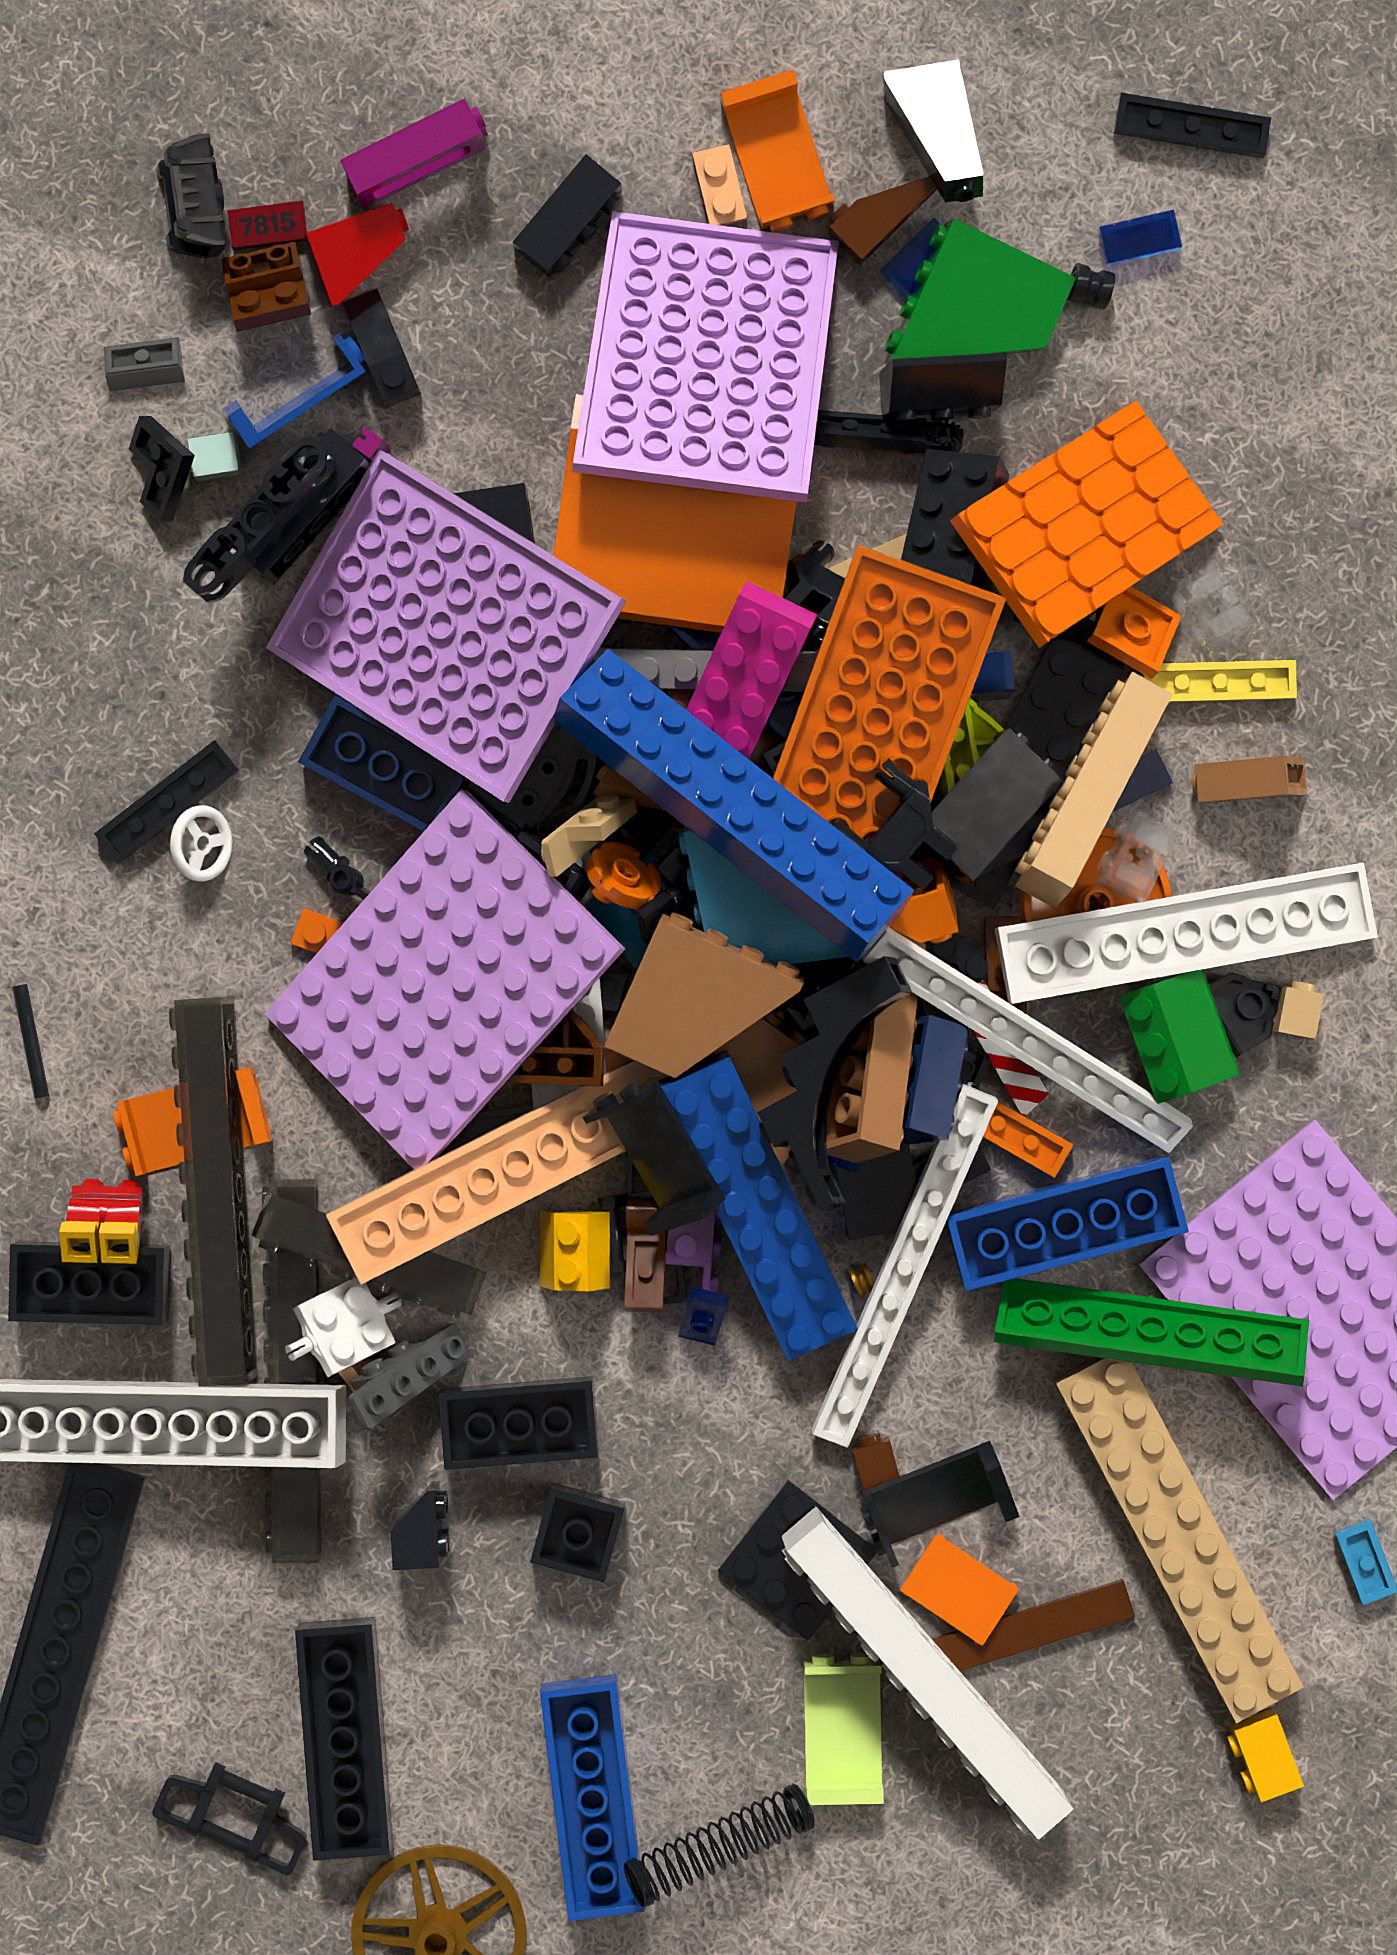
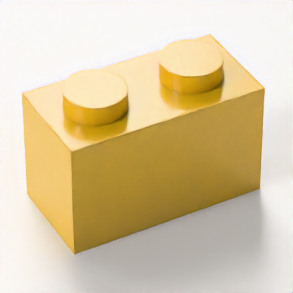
M1272 1708L1250 1716L1238 1723L1229 1724L1233 1735L1227 1736V1740L1235 1759L1242 1756L1246 1770L1240 1772L1248 1794L1255 1792L1262 1803L1304 1787L1278 1715Z

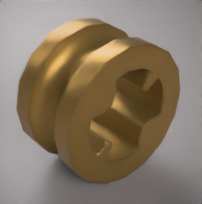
M866 1262L861 1263V1267L857 1270H854L852 1267L848 1269L860 1300H864L865 1295L871 1293L875 1284Z

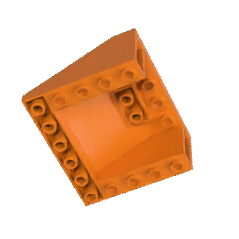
M576 394L553 556L625 599L626 603L617 617L619 619L722 633L733 606L747 581L783 598L796 501L572 472L583 395Z

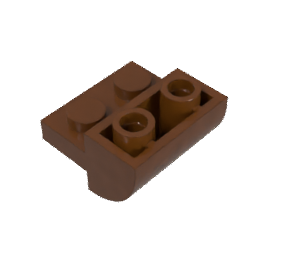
M296 242L275 245L270 248L221 259L233 322L237 332L311 315L310 297Z

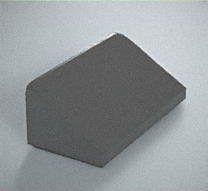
M179 337L104 347L105 377L110 391L185 382Z

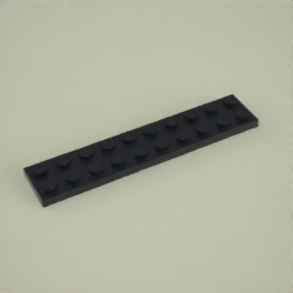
M69 1463L0 1702V1835L37 1846L42 1842L146 1476L101 1463Z

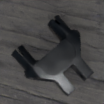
M824 540L816 541L805 554L793 556L788 562L786 572L789 594L785 599L817 614L815 623L819 627L812 633L810 640L819 645L822 644L845 580L844 577L825 568L827 563L833 560L835 552L829 543L819 551L824 545Z
M888 758L882 764V768L893 777H890L879 768L873 778L900 798L898 801L900 804L871 839H862L839 818L832 826L889 871H901L924 890L934 878L932 876L933 873L914 858L912 854L924 841L945 859L949 860L958 850L957 843L933 824L927 782L923 778L914 780Z

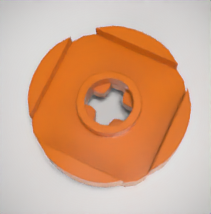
M609 841L603 843L599 849L596 847L586 861V873L590 882L594 885L592 889L593 895L601 902H614L635 911L656 896L661 889V878L656 867L651 862L646 866L638 859L641 855L640 852L631 846L619 842Z

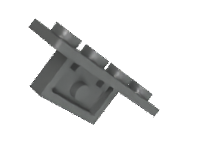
M455 1323L448 1324L426 1341L409 1344L408 1340L396 1343L387 1350L389 1354L387 1357L371 1361L361 1368L363 1374L351 1381L355 1392L349 1395V1401L363 1429H371L470 1357V1351Z

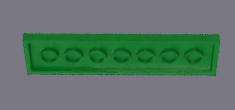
M1014 1278L1003 1281L994 1342L1303 1387L1309 1320Z

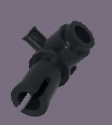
M321 836L315 837L309 842L316 849L312 850L308 845L305 847V856L310 858L325 873L324 878L330 882L336 892L345 896L357 895L363 900L370 894V891L363 887L364 878L361 872L350 867V860L346 856L340 857Z

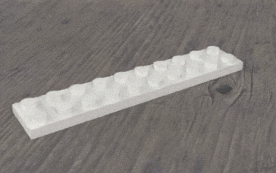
M1364 863L995 928L1009 1004L1378 938Z

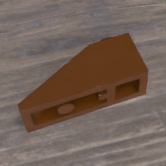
M930 176L857 199L850 207L844 203L829 218L832 225L829 227L828 234L835 241H839L838 244L861 266L937 191V188Z

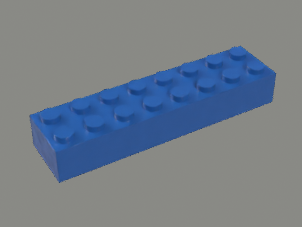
M727 1049L696 1063L676 1078L668 1076L659 1080L660 1086L726 1199L716 1208L717 1214L787 1360H793L857 1330L858 1328L775 1150L772 1144L764 1139L760 1131L759 1123L761 1121Z

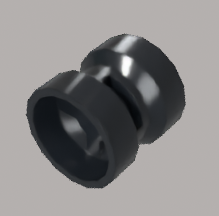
M1076 263L1070 274L1076 277V280L1067 300L1076 303L1087 301L1090 302L1092 307L1104 310L1108 306L1113 294L1115 274L1106 270L1095 272L1088 265Z

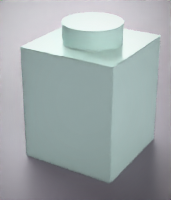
M233 432L188 439L189 450L195 455L189 473L193 472V477L197 481L243 475L238 440Z

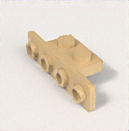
M616 794L596 797L543 839L541 856L546 864L548 876L557 877L596 844L605 840L637 813L635 799H619V796Z

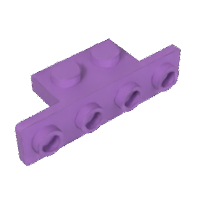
M716 1209L704 1219L668 1230L666 1264L704 1267L701 1305H709L710 1297H717L719 1274H712L713 1259H720L722 1236H715L716 1221H721Z

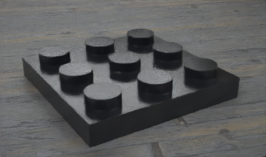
M788 1479L720 1565L718 1571L808 1641L833 1610L832 1607L834 1605L831 1601L824 1605L811 1590V1585L807 1580L809 1576L805 1572L799 1576L785 1560L786 1556L782 1552L785 1545L781 1536L813 1508L817 1507L867 1565L877 1554V1550L872 1544Z

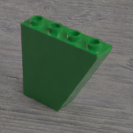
M957 219L946 222L944 226L938 225L930 241V246L934 247L929 261L923 260L915 275L914 280L919 283L913 296L908 295L901 307L899 316L903 317L902 323L898 331L893 330L886 341L884 351L888 355L884 363L888 364L892 359L991 353L1014 354L1046 348L1076 277Z

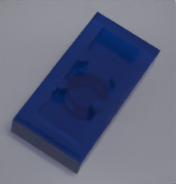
M1174 209L1100 226L1098 229L1107 266L1182 248Z
M692 1287L678 1337L715 1346L729 1296Z

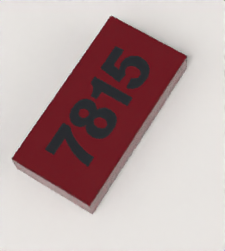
M303 200L227 210L233 250L306 241L304 234L308 230Z

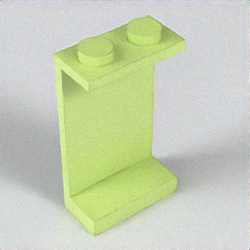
M866 1653L851 1654L850 1660L835 1661V1656L832 1654L812 1655V1661H804L806 1797L810 1805L884 1804L880 1674H882L880 1660L874 1662Z

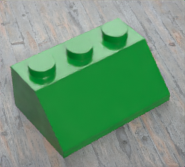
M1203 969L1179 973L1119 995L1157 1104L1194 1093L1240 1075Z

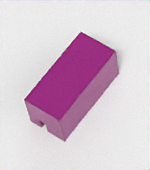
M366 427L361 432L365 436V440L358 436L352 444V447L370 463L379 449L386 453H389L391 450L383 439Z

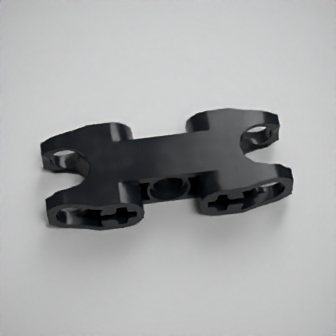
M313 437L302 439L294 444L268 471L263 479L262 486L225 527L216 530L201 546L186 566L183 582L208 604L217 602L227 596L251 571L257 562V556L294 515L303 512L333 476L336 461L328 454V451ZM307 447L313 448V449H309V450H307L306 452H304V453L297 459L298 454H299V452H300L302 449L307 448ZM319 457L318 462L312 469H304L305 464L311 458ZM325 465H327L325 473L318 477ZM287 488L289 493L285 495L282 492ZM260 512L268 513L269 522L266 527L260 530L252 529L251 520L253 516ZM235 546L238 549L232 554L230 551ZM202 565L193 580V571L196 567ZM209 572H214V579L209 584L202 586L204 577ZM223 583L222 588L217 593L209 594Z

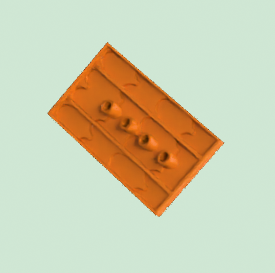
M1137 400L970 505L950 520L1001 595L1006 597V602L1039 648L1224 525L1217 513L1211 509L1212 506L1193 479L1189 478L1190 475L1171 448L1167 447L1168 444L1150 418L1145 416L1146 413Z

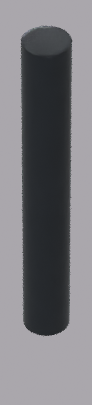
M28 985L13 986L12 989L34 1099L50 1096Z

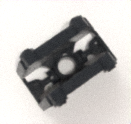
M209 133L195 134L172 143L164 152V159L156 167L157 179L163 183L169 226V233L166 236L167 248L170 251H176L178 254L198 258L217 257L226 246V236L220 227V223L224 222L223 187L220 178L217 176L215 157H212L214 150L213 145L210 143Z

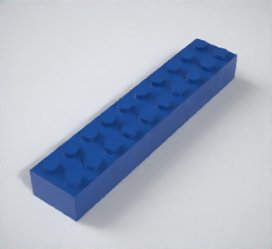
M607 649L559 698L554 714V722L854 961L858 962L904 910L914 889L610 649Z

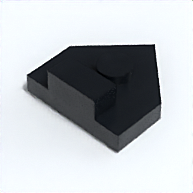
M1234 972L1228 973L1209 985L1232 1052L1236 1058L1271 1037L1274 1025L1273 1017L1276 1002L1279 1000L1281 986L1251 980L1244 975Z

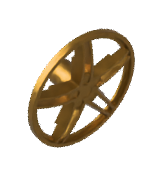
M437 1844L416 1847L387 1861L372 1875L363 1888L352 1918L351 1942L353 1954L366 1955L363 1940L381 1942L380 1944L413 1948L415 1955H461L465 1949L471 1955H483L467 1940L466 1936L494 1916L496 1911L508 1903L515 1928L512 1955H524L527 1926L523 1905L508 1877L500 1868L482 1855L453 1845ZM431 1858H449L468 1863L484 1872L497 1885L479 1893L453 1909H448ZM423 1859L436 1899V1903L426 1905L417 1864V1861ZM410 1864L413 1879L412 1888L418 1913L417 1917L364 1918L369 1902L378 1887L392 1873ZM500 1890L503 1892L504 1896L469 1921L465 1920L462 1912L484 1901V1899ZM363 1925L409 1927V1936L363 1931Z

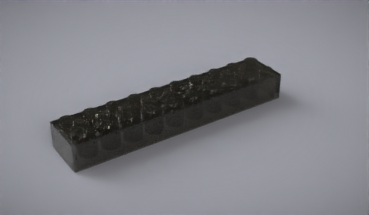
M234 996L174 1000V1008L169 1010V1024L171 1031H176L177 1046H173L171 1052L173 1068L179 1071V1085L174 1087V1101L176 1108H181L182 1123L177 1124L176 1136L178 1146H183L184 1162L179 1163V1179L181 1185H186L187 1200L182 1201L181 1214L183 1223H188L189 1238L184 1240V1257L186 1262L191 1261L192 1277H187L186 1292L188 1300H193L194 1315L189 1317V1334L191 1339L196 1338L197 1353L192 1354L191 1370L193 1377H198L199 1387L245 1384L258 1375L241 1096L235 1071L239 1070Z

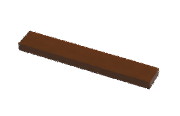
M1123 1579L1002 1616L983 1646L975 1644L973 1639L959 1630L931 1639L959 1671H963L1135 1617L1125 1582Z

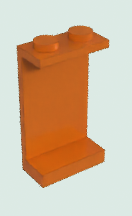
M794 69L723 91L720 94V101L761 230L770 228L773 233L791 228L793 220L805 216L808 221L824 218L830 214L828 209L834 208L835 205L834 195L829 192L798 95V81Z
M254 1066L116 1102L118 1110L113 1111L116 1128L119 1133L124 1132L128 1147L123 1148L126 1166L128 1170L134 1169L135 1176L273 1140Z

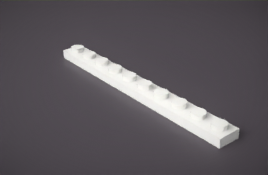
M888 927L863 955V961L867 964L883 956L896 958L913 993L1166 1152L1170 1153L1193 1127L1192 1120L1166 1102L1157 1104L1155 1096L891 928Z
M961 1083L960 1091L956 1095L953 1112L955 1123L950 1132L949 1139L935 1142L856 1325L858 1329L853 1332L811 1429L813 1435L848 1448L998 1103L996 1097Z

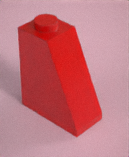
M393 203L304 234L330 307L340 304L406 240L403 232L408 231L409 227L402 208L395 210Z

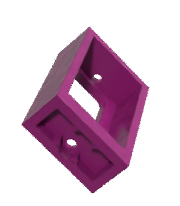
M464 98L341 159L340 162L362 208L365 209L485 150L483 138L487 137L488 133L477 106L470 109Z

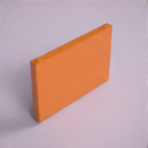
M936 1533L900 1588V1591H902L904 1596H909L973 1639L975 1644L983 1646L1019 1591V1588H1017L1015 1583L1008 1582L947 1541L943 1535Z

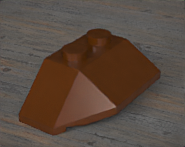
M573 1007L506 1082L603 1086L604 1046Z

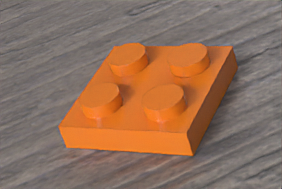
M1130 587L1100 608L1087 642L1152 679L1161 668L1182 616L1139 590Z

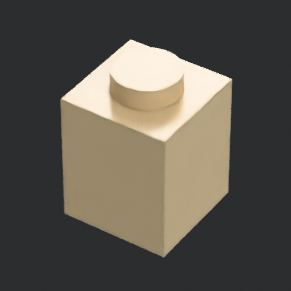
M1292 981L1291 987H1281L1273 1032L1316 1039L1324 994L1314 992V984Z

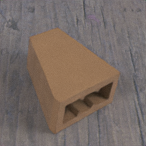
M1276 756L1195 764L1196 773L1192 774L1191 779L1193 793L1195 796H1198V802L1201 803L1308 796L1305 758Z

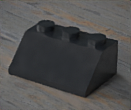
M1006 353L892 359L879 372L882 418L893 417L894 423H909L916 421V416L931 415L932 421L954 419V414L968 413L970 419L991 417V411H995L1002 405L1007 363Z

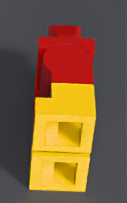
M85 1179L81 1186H73L66 1221L61 1223L59 1230L62 1262L97 1263L99 1251L101 1250L102 1263L137 1264L144 1221L142 1187H139V1182L137 1180H123L119 1183L118 1187L104 1186V1183L99 1179ZM79 1243L90 1244V1249L86 1251H75L72 1247ZM118 1244L129 1245V1250L125 1252H114L111 1248Z

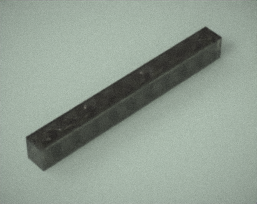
M318 1178L269 1179V1187L262 1188L263 1210L269 1209V1225H263L262 1229L263 1248H269V1263L263 1264V1285L270 1286V1301H264L263 1304L264 1324H270V1339H264L263 1346L264 1362H270V1377H265L264 1384L320 1385V1362L311 1352L292 1361L288 1355L300 1350V1348L287 1354L285 1351L286 1345H290L303 1338L302 1327L293 1308L319 1295ZM265 1467V1476L271 1477L272 1492H266L265 1513L266 1515H272V1530H266L265 1536L266 1553H272V1563H319L322 1558L321 1468Z

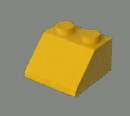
M539 1210L540 1287L558 1291L585 1292L610 1288V1212Z

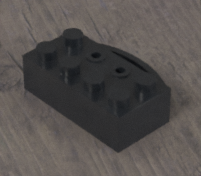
M555 723L509 803L503 802L472 781L466 790L515 839L521 831L537 834L545 839L574 816L580 808L594 778L598 756ZM581 758L588 761L586 776L574 803L554 826L546 832H540L537 829V825L563 799L573 779L577 761ZM547 762L551 763L554 770L549 773L545 772L543 765ZM531 795L534 801L532 804L527 805L523 802V797Z

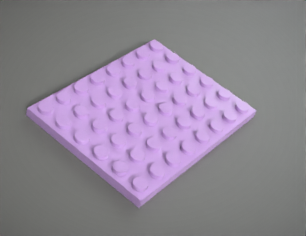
M612 211L572 472L807 502L839 241Z
M379 449L267 644L266 649L495 797L509 803L555 725L554 714L559 698L587 670L625 605L626 600Z
M461 789L264 1014L415 1170L439 1157L534 1049L538 1047L619 957L625 948L554 877H549L547 870L467 790Z
M1314 1119L1188 1222V1233L1170 1237L1138 1265L1167 1300L1309 1320L1303 1387L1238 1377L1231 1378L1328 1496L1334 1500L1397 1448V1218Z

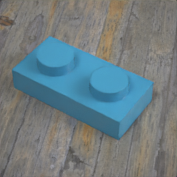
M1370 1519L1334 1532L1362 1605L1397 1593L1396 1583Z

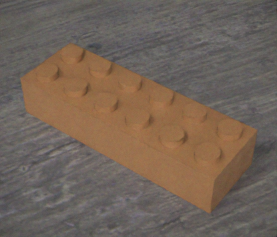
M897 932L903 937L913 942L914 944L921 947L922 949L926 950V945L924 944V942L920 943L900 932ZM863 956L858 962L853 961L846 976L868 965L863 961ZM915 993L902 998L876 1017L860 1034L843 1061L835 1080L828 1106L826 1125L827 1155L858 1163L900 1150V1144L904 1137L902 1127L904 1108L908 1101V1075L913 1062L911 1053L913 1034L917 1027L916 1009L918 995Z

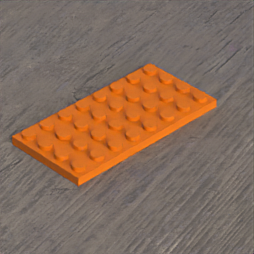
M857 544L773 779L831 825L839 818L864 840L867 838L871 839L900 804L898 796L873 778L879 768L890 777H893L882 768V764L886 759L890 758L894 764L914 780L923 778L928 784L931 803L1006 597ZM891 871L902 880L904 874L901 871Z

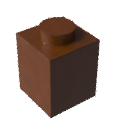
M873 1433L858 1438L859 1445L852 1446L863 1491L900 1477L889 1437L881 1438L880 1433Z

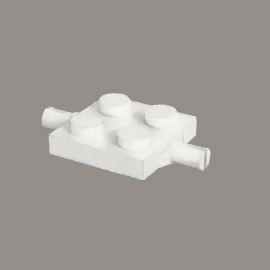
M355 1277L293 1308L301 1324L303 1338L290 1345H286V1354L300 1348V1350L288 1355L289 1359L294 1361L296 1358L311 1352L319 1360L327 1377H330L396 1343L385 1322L384 1314L402 1306L401 1299L388 1305L387 1303L399 1297L397 1293L393 1292L377 1301L372 1296L366 1283L360 1284L358 1278Z

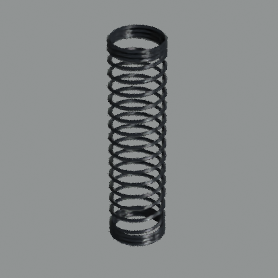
M792 1783L785 1786L783 1794L775 1791L772 1798L764 1796L761 1803L753 1801L751 1809L743 1806L740 1809V1814L732 1811L729 1819L721 1816L718 1824L710 1821L707 1830L698 1827L696 1835L688 1832L685 1840L677 1837L674 1845L666 1842L663 1850L655 1847L652 1856L644 1852L641 1861L634 1857L631 1860L629 1859L628 1862L625 1861V1877L640 1906L646 1908L653 1905L655 1900L657 1902L660 1901L658 1888L650 1872L645 1867V1856L653 1862L655 1873L664 1893L669 1897L671 1896L668 1880L656 1861V1851L663 1855L674 1886L678 1891H682L683 1887L680 1877L667 1856V1846H670L675 1851L676 1859L688 1885H693V1877L689 1867L678 1851L677 1844L679 1840L686 1846L695 1874L701 1881L704 1880L705 1876L702 1866L689 1845L688 1839L690 1835L697 1841L699 1853L706 1869L711 1875H715L716 1871L713 1861L700 1840L699 1833L701 1830L708 1836L710 1848L717 1864L722 1870H726L727 1866L724 1856L711 1835V1825L718 1829L724 1851L730 1862L736 1866L738 1862L737 1856L727 1835L722 1830V1820L729 1824L735 1846L741 1857L747 1860L748 1851L741 1835L732 1823L733 1815L740 1819L745 1839L752 1852L758 1855L759 1846L752 1830L743 1818L744 1810L751 1814L755 1832L762 1846L769 1850L770 1842L763 1825L754 1813L755 1805L762 1809L764 1822L771 1838L776 1844L780 1845L781 1837L764 1805L766 1799L772 1803L774 1814L782 1833L790 1840L792 1837L791 1829L785 1815L775 1801L777 1794L783 1798L789 1821L798 1834L801 1835L802 1832L806 1833L807 1830L813 1829L815 1826L814 1814L802 1789ZM791 1798L796 1800L801 1812L798 1808L797 1811L794 1809ZM778 1813L780 1814V1816H781V1818H782V1820H783V1822H784V1824H785V1826H786L787 1832L785 1831V1829H784V1827H783V1825H782V1823H781V1820H780V1817H779ZM768 1819H769V1821H770V1823H771V1825H772V1827H773V1829H774V1831H775L776 1837H775V1835H774V1833H773V1831H772V1829H771V1827H770V1825H769ZM758 1826H759V1828L761 1829V1832H762V1834H763V1836H764V1839H765L766 1843L764 1842V1840H763V1838H762V1836H761V1834H760V1832H759ZM747 1831H748V1833L750 1834V1837H751V1839H752V1841H753V1843H754L755 1848L753 1847V1845H752V1843H751V1841H750V1839H749V1836H748V1834H747ZM737 1838H738V1840H739V1842H740V1844H741V1846H742V1848H743L744 1853L742 1852V1850H741V1848H740V1846H739V1844H738ZM726 1843H727V1845H728V1847H729V1849H730V1851H731L732 1856L730 1855V1852H729V1850H728V1848H727V1846H726Z

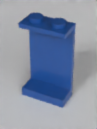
M339 333L332 336L347 359V364L255 425L252 424L237 400L224 407L227 416L249 448L365 372L360 363L366 358L350 336L345 340Z

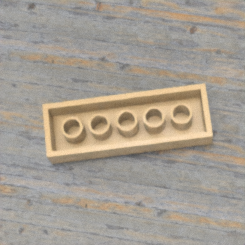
M1134 672L1129 675L1124 683L1120 680L1116 682L1112 691L1108 692L1098 712L1100 714L1087 731L1082 741V749L1078 756L1076 755L1065 774L1067 778L1053 796L1049 804L1051 809L1045 819H1042L1032 837V840H1034L1028 852L1024 853L1015 869V872L1020 874L1015 887L1054 908L1072 890L1173 693Z

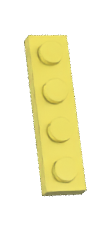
M1296 660L1162 663L1159 672L1152 679L1142 674L1143 678L1173 693L1169 702L1282 700L1297 698Z

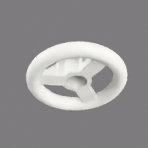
M199 805L187 809L180 815L172 829L170 850L174 864L185 877L198 882L211 880L225 869L230 860L233 846L232 833L227 820L218 810L209 806ZM197 817L209 818L216 824L220 833L209 835L206 832H201L194 819ZM221 846L216 862L210 868L200 870L204 856L210 852L212 847Z

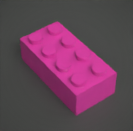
M747 581L733 606L686 710L749 759L817 614Z

